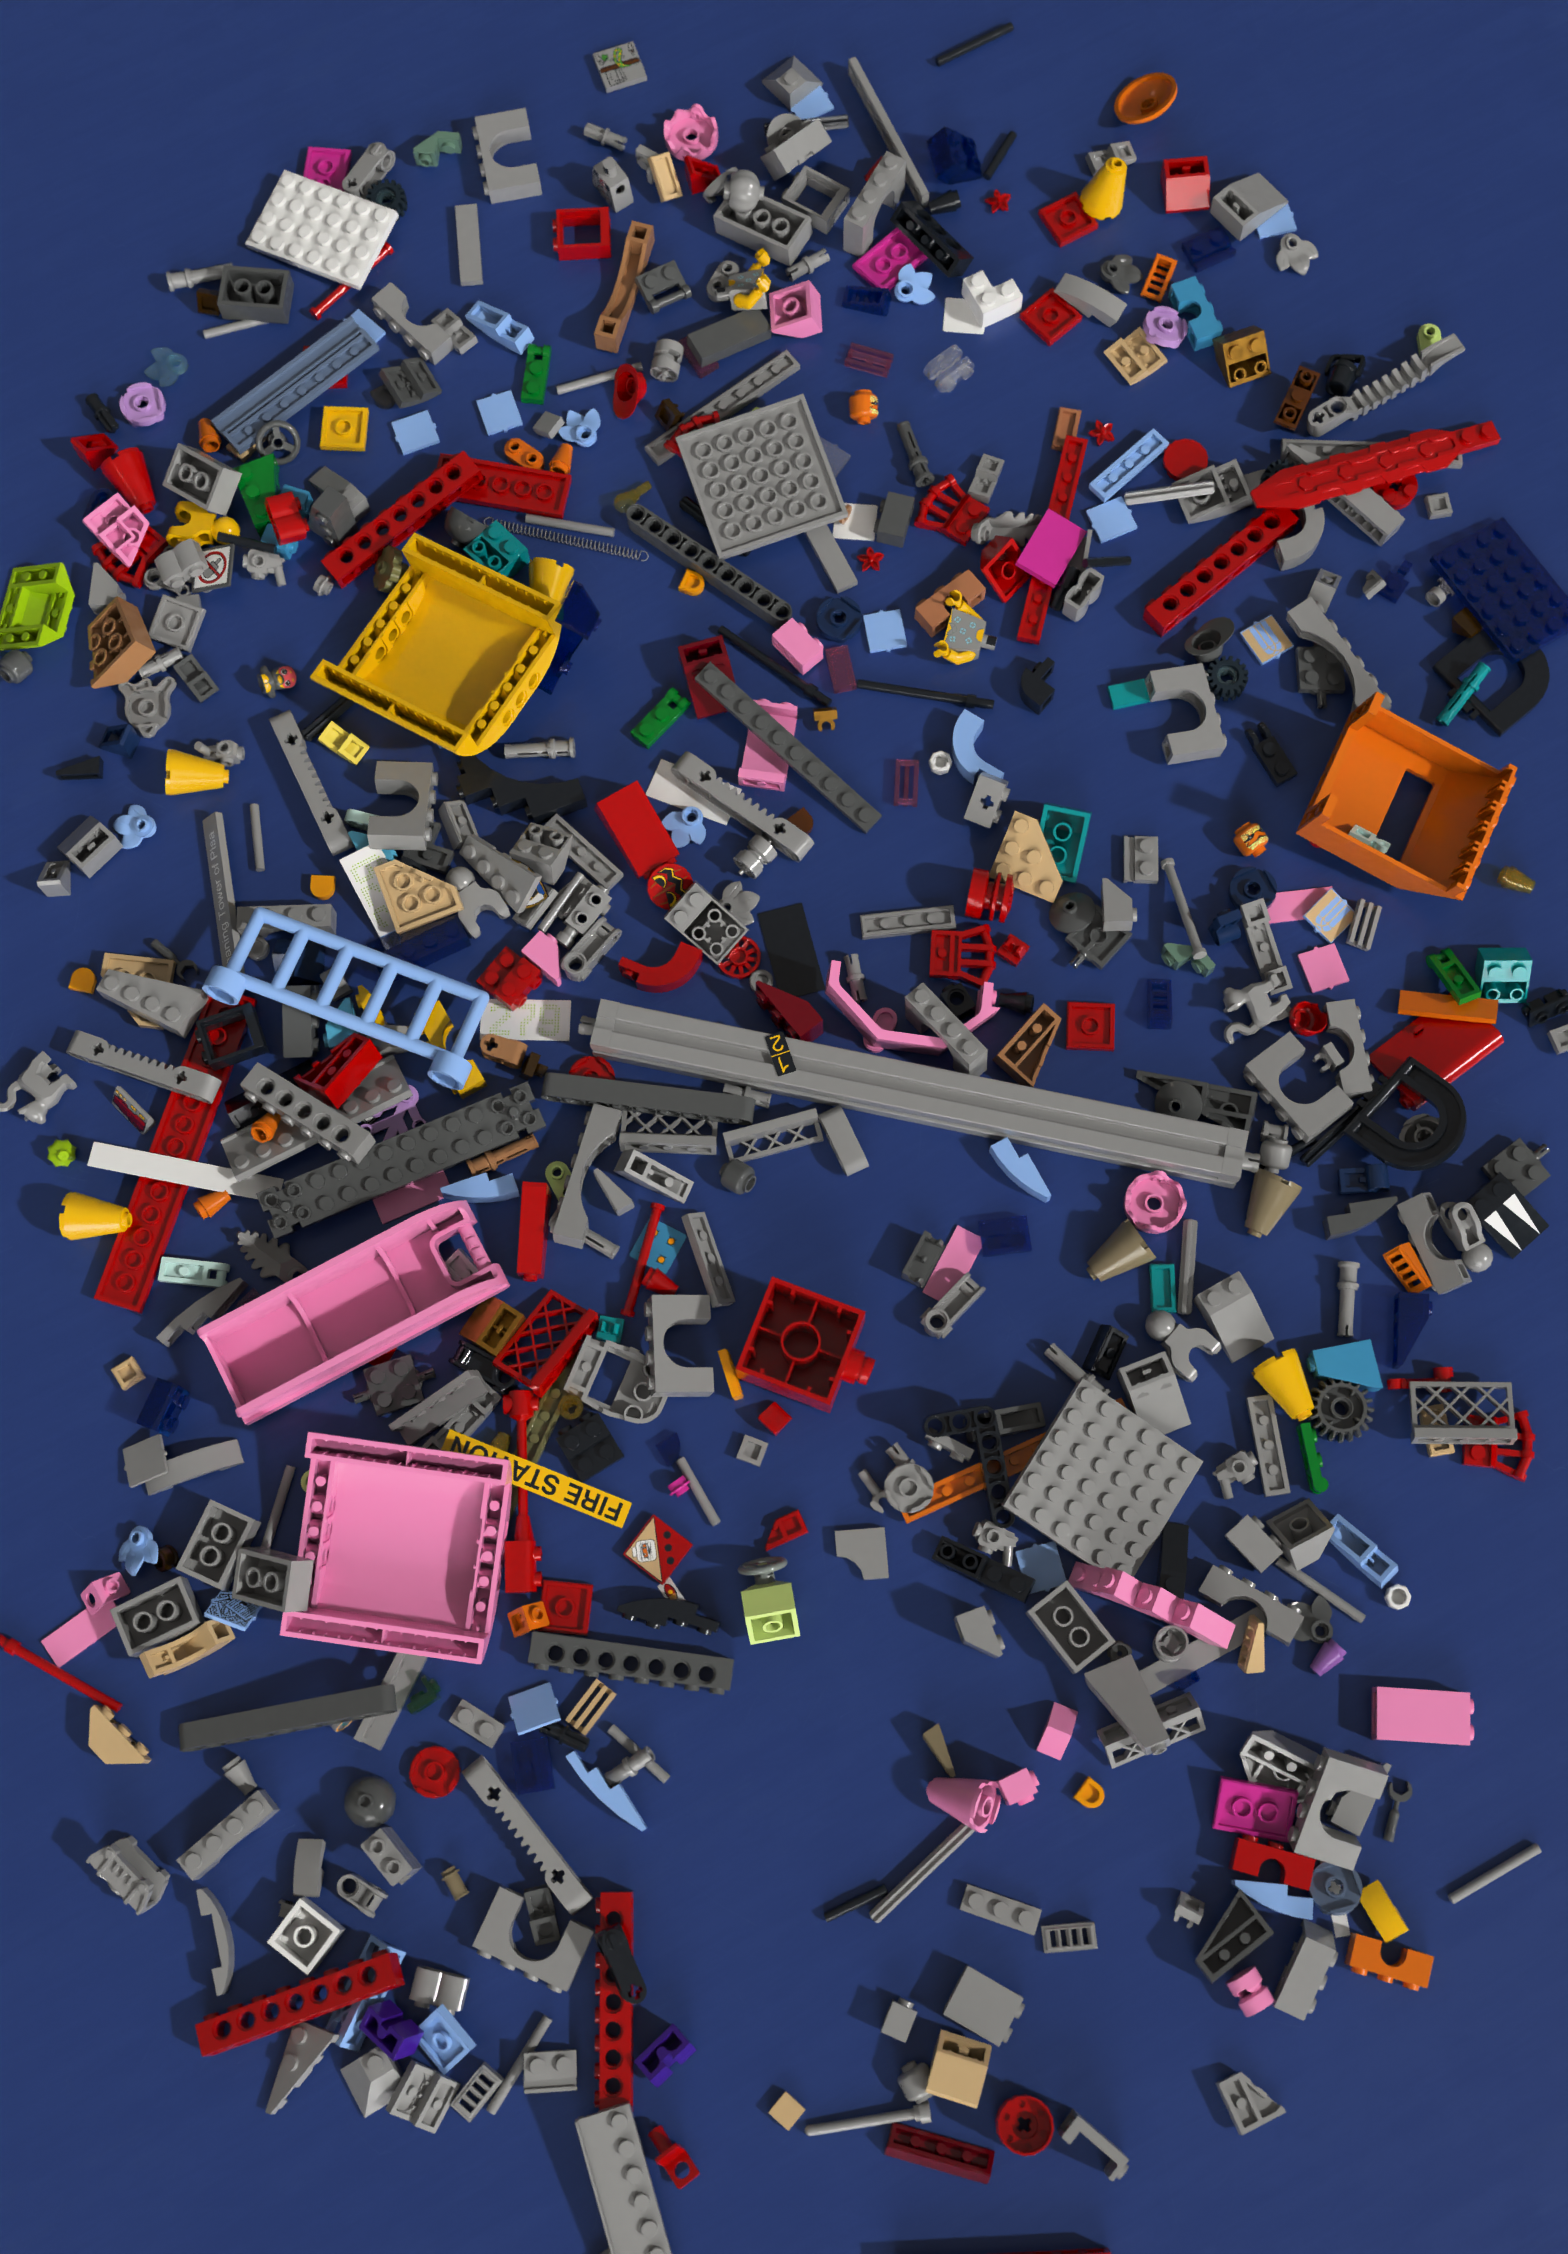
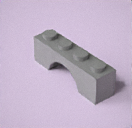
M392 282L371 298L374 305L373 311L376 316L381 320L384 318L391 330L395 333L399 332L403 336L404 341L410 347L414 346L425 361L429 360L436 365L454 349L451 336L437 323L419 326L406 319L409 309L406 295Z
M332 904L237 907V931L240 935H242L254 909L257 907L269 909L336 935L337 913ZM264 923L258 936L266 938L273 932L284 930Z
M1355 999L1326 1002L1321 1009L1328 1016L1325 1030L1340 1037L1349 1050L1348 1066L1340 1070L1335 1076L1336 1086L1338 1085L1350 1099L1361 1098L1364 1093L1372 1091L1374 1077L1372 1074H1369L1368 1070L1370 1057L1368 1051L1365 1052L1364 1050L1365 1032L1364 1029H1360V1008L1356 1006Z
M1421 1193L1398 1204V1217L1409 1231V1241L1419 1252L1420 1256H1418L1422 1267L1427 1269L1430 1276L1429 1280L1433 1285L1431 1286L1435 1292L1437 1291L1438 1295L1446 1294L1472 1282L1462 1259L1445 1257L1434 1246L1432 1228L1436 1219L1441 1214L1431 1193Z
M1221 1564L1219 1567L1213 1565L1198 1590V1595L1219 1607L1238 1599L1254 1603L1265 1616L1266 1634L1289 1647L1304 1620V1616L1301 1615L1302 1611L1292 1604L1288 1603L1285 1606L1278 1602L1279 1598L1269 1591L1265 1590L1262 1593L1255 1589L1256 1584L1244 1577L1241 1580L1232 1575L1233 1571Z
M257 1790L181 1855L177 1862L191 1880L202 1878L220 1862L222 1857L232 1847L273 1817L280 1810L265 1790Z

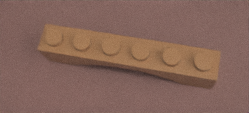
M636 221L631 222L614 290L606 308L600 314L594 332L596 349L618 353L639 290L634 279L645 272L655 242L653 225Z

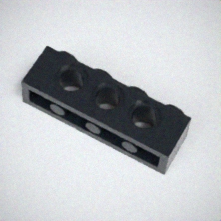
M915 200L900 202L890 221L948 278L963 276L974 257Z

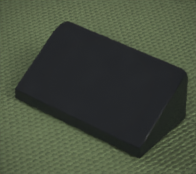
M1100 1325L1082 1368L1106 1380H1110L1129 1336L1111 1325Z

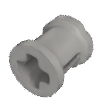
M1264 1120L1260 1141L1269 1140V1137L1287 1140L1289 1125L1279 1126L1269 1124L1268 1121Z

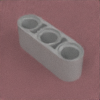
M838 1105L818 1114L820 1124L845 1175L849 1176L869 1167L866 1156L842 1107Z

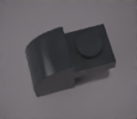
M1049 657L1043 663L1041 661L1038 662L1032 672L1026 668L1021 677L1020 697L1023 703L1038 715L1053 700L1055 689L1045 682L1053 673L1055 662Z

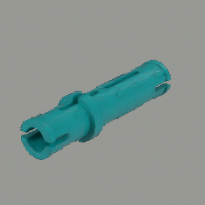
M1479 661L1471 674L1462 680L1463 684L1436 717V720L1448 727L1473 692L1479 690L1480 683L1491 671V668Z

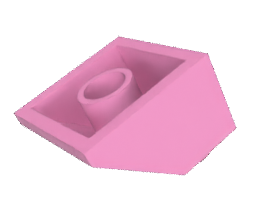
M810 280L769 293L771 331L773 333L805 338L822 332L820 294Z

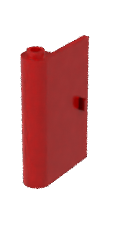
M1419 1016L1369 1054L1370 1063L1388 1079L1411 1056L1451 1084L1502 1045L1504 1039L1499 1030L1492 1024ZM1400 1084L1397 1087L1400 1095L1399 1102L1406 1110L1416 1111L1427 1102L1404 1085Z

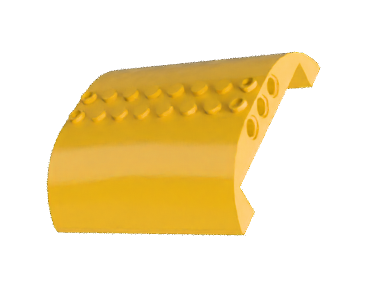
M414 532L402 549L410 564L407 571L339 665L336 666L322 659L310 678L457 755H476L488 749L507 731L542 681L559 642L563 607L561 602Z

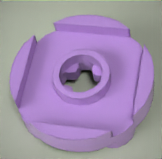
M1155 307L1153 311L1147 313L1143 321V330L1146 333L1145 338L1151 344L1175 349L1187 334L1188 326L1184 318L1181 320L1177 316L1179 312L1170 307Z
M135 383L126 389L127 393H125L124 397L121 396V412L132 426H149L163 420L166 409L165 398L161 390L153 387L150 383ZM141 401H145L147 404L144 408L137 407L141 405Z

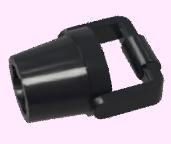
M1356 354L1331 355L1324 373L1325 376H1328L1325 389L1329 395L1343 397L1347 394L1356 378L1361 377L1366 365L1365 356Z

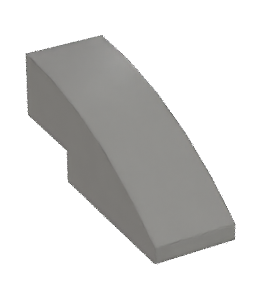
M1068 273L1062 276L1053 291L1089 318L1093 315L1109 328L1118 321L1127 306L1125 302L1105 289Z

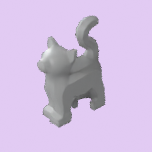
M1271 972L1267 974V980L1251 983L1240 990L1231 987L1223 990V1002L1225 1005L1223 1012L1238 1010L1243 1004H1246L1252 1019V1023L1249 1026L1240 1022L1230 1023L1226 1026L1224 1039L1227 1043H1234V1032H1239L1246 1036L1252 1035L1269 1023L1289 1016V1011L1291 1010L1289 1004L1291 1002L1287 994L1280 995L1276 1002H1271L1267 994L1281 983L1276 973Z
M42 1051L31 1061L28 1068L19 1075L18 1080L11 1083L6 1093L7 1101L5 1103L0 1102V1112L9 1111L14 1107L16 1091L22 1089L33 1096L35 1101L18 1109L17 1112L24 1114L25 1121L30 1120L33 1123L43 1124L46 1121L48 1110L58 1104L64 1092L68 1089L74 1090L78 1086L67 1074L62 1075L51 1083L48 1080L49 1077L53 1074L59 1075L62 1070L56 1064L48 1065L52 1059Z

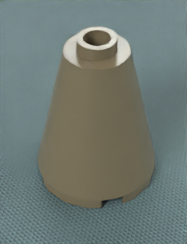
M1258 1168L1254 1175L1244 1225L1249 1228L1247 1233L1257 1238H1261L1262 1235L1267 1236L1300 1194L1302 1187L1294 1182L1283 1179L1281 1176Z
M1127 1218L1087 1261L1089 1267L1086 1270L1094 1281L1098 1278L1102 1282L1156 1259V1256Z

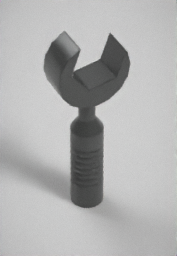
M155 939L151 943V947L164 958L176 962V965H178L176 972L182 981L186 982L183 974L188 968H194L199 975V967L194 961L183 960L180 962L176 955L159 940Z
M1405 1781L1406 1791L1401 1795L1393 1791L1392 1782H1389L1387 1786L1388 1795L1394 1800V1806L1389 1811L1383 1840L1394 1841L1400 1815L1398 1811L1399 1803L1407 1801L1412 1795V1786L1408 1781Z

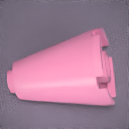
M936 1777L929 1782L926 1789L929 1802L979 1833L987 1831L984 1828L988 1823L993 1825L1001 1803V1796L997 1795L996 1788L1000 1789V1787L992 1780Z

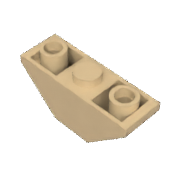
M93 1705L90 1708L88 1746L105 1764H148L152 1759L147 1755L149 1753L147 1747L139 1741L136 1743L130 1737L132 1735L130 1729L123 1723L119 1725L113 1719L115 1714L106 1705L103 1707L101 1705Z

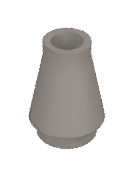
M239 1755L222 1767L225 1772L224 1776L237 1786L244 1795L258 1786L253 1779L246 1760H242Z

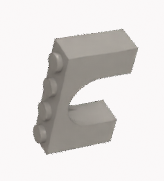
M526 108L476 116V126L472 127L474 139L479 140L480 143L476 145L478 159H483V163H480L479 166L481 176L486 177L487 180L483 182L485 196L490 195L491 204L542 195L537 163L505 167L493 160L495 153L502 146L532 140Z
M888 151L882 157L844 217V251L860 258L869 250L873 243L875 219L882 203L894 209L905 192V159Z
M1203 663L1150 671L1145 679L1150 702L1174 698L1182 699L1192 704L1200 717V726L1198 728L1166 735L1161 745L1167 765L1220 757L1227 746L1226 736L1222 734L1220 727L1221 717L1219 713H1216L1214 706L1215 696L1213 692H1210L1209 681H1207V676L1209 675L1204 670Z
M377 761L375 771L377 794L407 795L414 798L418 803L412 811L402 816H369L367 837L370 849L426 851L427 841L432 839V829L429 827V823L434 822V809H431V806L436 804L434 786H438V772H434L433 763Z
M923 982L905 996L906 1019L920 1034L931 1028L942 1039L951 1052L953 1069L956 1072L980 1076L987 1070L988 1049Z
M1289 1031L1247 1063L1243 1070V1076L1250 1086H1255L1258 1089L1261 1099L1266 1104L1270 1103L1276 1110V1116L1282 1122L1286 1121L1292 1128L1291 1132L1294 1137L1299 1141L1303 1140L1305 1143H1308L1350 1111L1354 1103L1338 1085L1319 1100L1309 1104L1295 1103L1283 1094L1279 1085V1075L1303 1057L1306 1050Z
M651 1295L647 1302L644 1303V1316L648 1317V1326L645 1327V1341H649V1350L646 1351V1365H650V1375H647L646 1381L647 1390H651V1397H709L714 1392L713 1367H682L677 1365L667 1356L663 1340L666 1330L672 1326L706 1325L711 1319L710 1295Z
M1324 1747L1321 1755L1316 1757L1314 1763L1315 1772L1312 1779L1310 1778L1307 1781L1305 1788L1306 1796L1304 1802H1300L1296 1814L1298 1818L1295 1826H1291L1289 1829L1288 1841L1295 1853L1353 1871L1362 1846L1356 1836L1331 1829L1320 1821L1322 1805L1331 1795L1340 1791H1354L1380 1800L1389 1775L1382 1765Z
M504 1885L500 1886L472 1945L478 1949L476 1953L487 1959H491L492 1956L500 1959V1965L514 1971L515 1967L525 1971L524 1977L535 1982L541 1979L548 1983L547 1988L557 1993H561L562 1990L567 1992L593 1938L595 1929L571 1919L559 1946L551 1956L544 1959L528 1958L516 1948L512 1936L513 1925L525 1900V1896Z

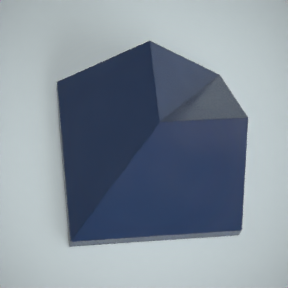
M292 939L277 940L272 952L274 975ZM310 940L307 941L287 985H323L319 974L324 972L325 946Z

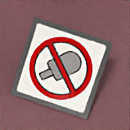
M235 544L202 549L209 567L202 575L193 577L192 593L231 586Z

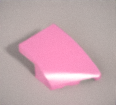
M117 492L82 520L88 529L116 558L128 568L132 566L149 526V522L135 505L130 507Z

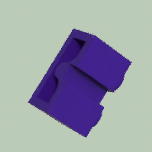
M389 1999L368 2006L359 2029L392 2061L415 2053L424 2031L411 2019L404 2021L403 2011Z
M672 2024L634 2060V2063L649 2081L658 2088L673 2074L670 2067L676 2061L682 2065L696 2051V2048Z

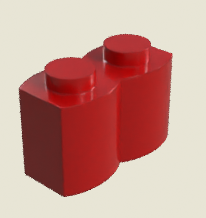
M292 491L266 497L265 508L279 545L306 539L309 525L306 518H302L299 512L302 510L299 498L294 497Z

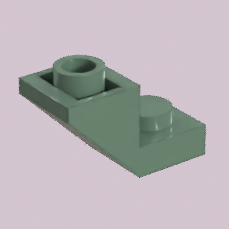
M437 131L413 149L416 165L438 167L440 152L461 154L463 146L460 133Z
M1166 943L1161 950L1162 960L1167 966H1172L1175 971L1191 960L1193 969L1199 974L1202 973L1206 978L1213 972L1216 966L1208 955L1202 959H1193V949L1190 945Z

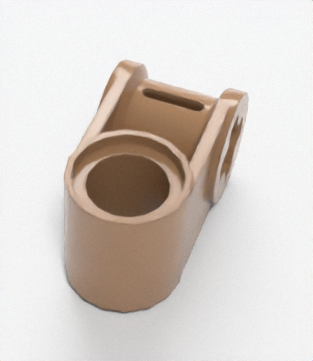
M487 1034L480 1041L481 1052L484 1058L510 1068H521L528 1045L495 1034ZM492 1043L495 1044L496 1048L488 1051L487 1046L490 1047Z

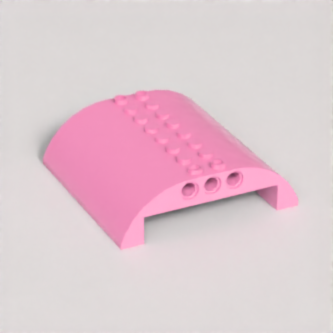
M308 1432L304 1457L311 1458L298 1556L314 1560L307 1611L283 1612L280 1636L482 1664L492 1632L503 1570L504 1541L507 1540L512 1495V1468L510 1460Z

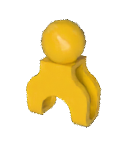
M179 501L175 507V515L185 525L171 526L167 532L166 540L172 547L191 538L198 542L200 546L205 544L213 545L214 541L227 545L230 543L217 541L218 532L240 536V527L233 518L225 516L217 519L215 513H209L193 502Z

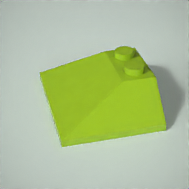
M62 562L13 568L0 613V651L42 647L64 637L75 595L65 565Z

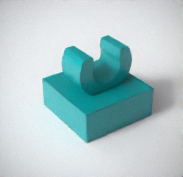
M600 1315L596 1340L604 1342L609 1340L621 1345L625 1319Z

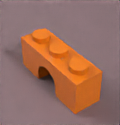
M1351 1932L1344 1963L1352 1966L1351 1972L1367 1976L1368 1971L1377 1973L1378 1980L1393 1983L1394 1978L1403 1981L1402 1987L1415 1991L1419 1990V1986L1428 1988L1434 1956L1402 1947L1399 1960L1392 1965H1387L1382 1960L1380 1954L1382 1941Z

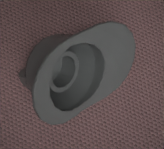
M1217 617L1208 621L1186 640L1184 644L1185 650L1195 657L1198 664L1214 661V659L1221 656L1224 643L1233 635L1235 630L1234 622L1226 617Z

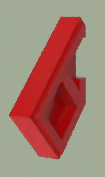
M798 1509L775 1519L765 1545L766 1552L808 1533Z

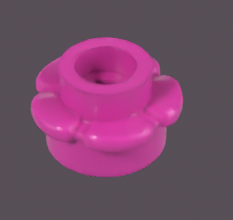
M684 1475L667 1486L671 1492L669 1495L676 1494L677 1497L681 1496L690 1489L687 1485L690 1483V1480L687 1481Z

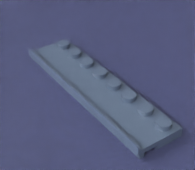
M350 316L212 419L211 423L241 455L256 444V435L264 424L273 420H288L380 350L379 346ZM272 428L264 434L263 438L273 431Z

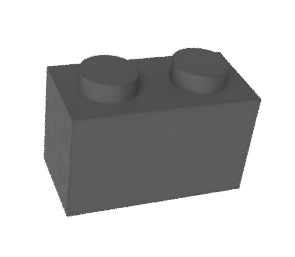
M888 491L887 498L882 499L879 512L882 513L881 518L876 519L873 532L877 533L876 542L903 548L914 510L915 497Z

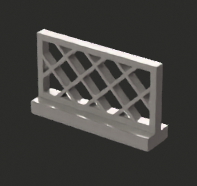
M622 1110L621 1133L619 1136L621 1152L623 1150L635 1149L638 1152L717 1155L718 1122L713 1121L712 1123L711 1121L701 1120L692 1126L686 1118L678 1117L671 1125H668L662 1119L664 1115L652 1114L654 1118L647 1124H644L638 1118L642 1114L641 1112L633 1113L632 1111ZM633 1120L642 1127L637 1132H626L627 1125ZM659 1121L666 1129L661 1133H653L649 1128ZM683 1122L690 1130L685 1134H677L673 1129ZM707 1123L712 1128V1135H701L697 1129Z
M1409 1382L1412 1427L1411 1444L1513 1445L1518 1439L1514 1420L1511 1382ZM1415 1388H1425L1432 1396L1423 1403L1416 1397ZM1443 1389H1451L1458 1396L1449 1404L1439 1393ZM1468 1389H1476L1483 1397L1474 1404L1464 1393ZM1494 1389H1505L1506 1399L1501 1404L1489 1395ZM1434 1398L1446 1407L1438 1416L1427 1407ZM1460 1398L1471 1407L1464 1416L1452 1407ZM1485 1398L1496 1407L1490 1416L1486 1415L1478 1407ZM1422 1410L1434 1419L1429 1425H1418L1417 1415ZM1449 1410L1459 1421L1455 1425H1447L1440 1418ZM1473 1410L1485 1419L1480 1426L1472 1425L1466 1419ZM1500 1410L1508 1417V1426H1499L1491 1418Z

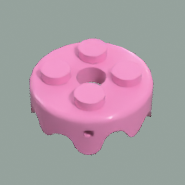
M693 104L688 110L677 109L671 120L665 119L664 121L666 147L674 157L684 161L686 155L700 160L707 158L713 153L718 144V127L715 118L706 115L699 104ZM690 134L697 136L694 140H688L686 137Z
M1158 1170L1139 1175L1133 1180L1126 1190L1123 1207L1127 1218L1134 1227L1149 1234H1159L1167 1232L1178 1224L1185 1212L1187 1201L1180 1183L1169 1178L1164 1171ZM1150 1198H1156L1160 1201L1161 1207L1157 1210H1152L1148 1207L1147 1201Z

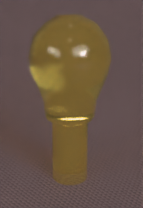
M645 481L636 489L618 494L614 498V508L620 513H626L628 507L635 504L640 496L652 488L651 484Z

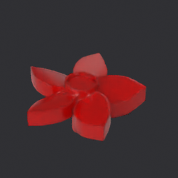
M996 189L994 197L985 199V202L992 205V214L999 208L1003 211H1008L1007 202H1009L1011 195L1007 193L1001 195Z
M1096 420V429L1091 430L1088 435L1097 437L1096 443L1098 446L1104 440L1108 442L1114 441V436L1110 432L1113 424L1107 423L1103 427V424Z
M869 547L866 555H858L857 559L864 562L862 565L863 572L868 570L870 566L872 569L880 571L879 562L883 559L884 554L880 552L874 553L873 549Z

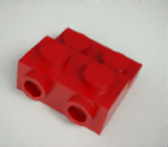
M505 946L476 980V983L511 1011H514L517 1007L520 1008L524 1005L527 995L532 989L536 990L540 986L543 974L540 969L527 959L521 958Z

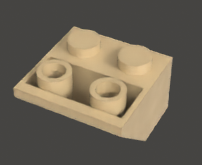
M941 2030L934 2048L925 2092L977 2109L988 2069L992 2045Z

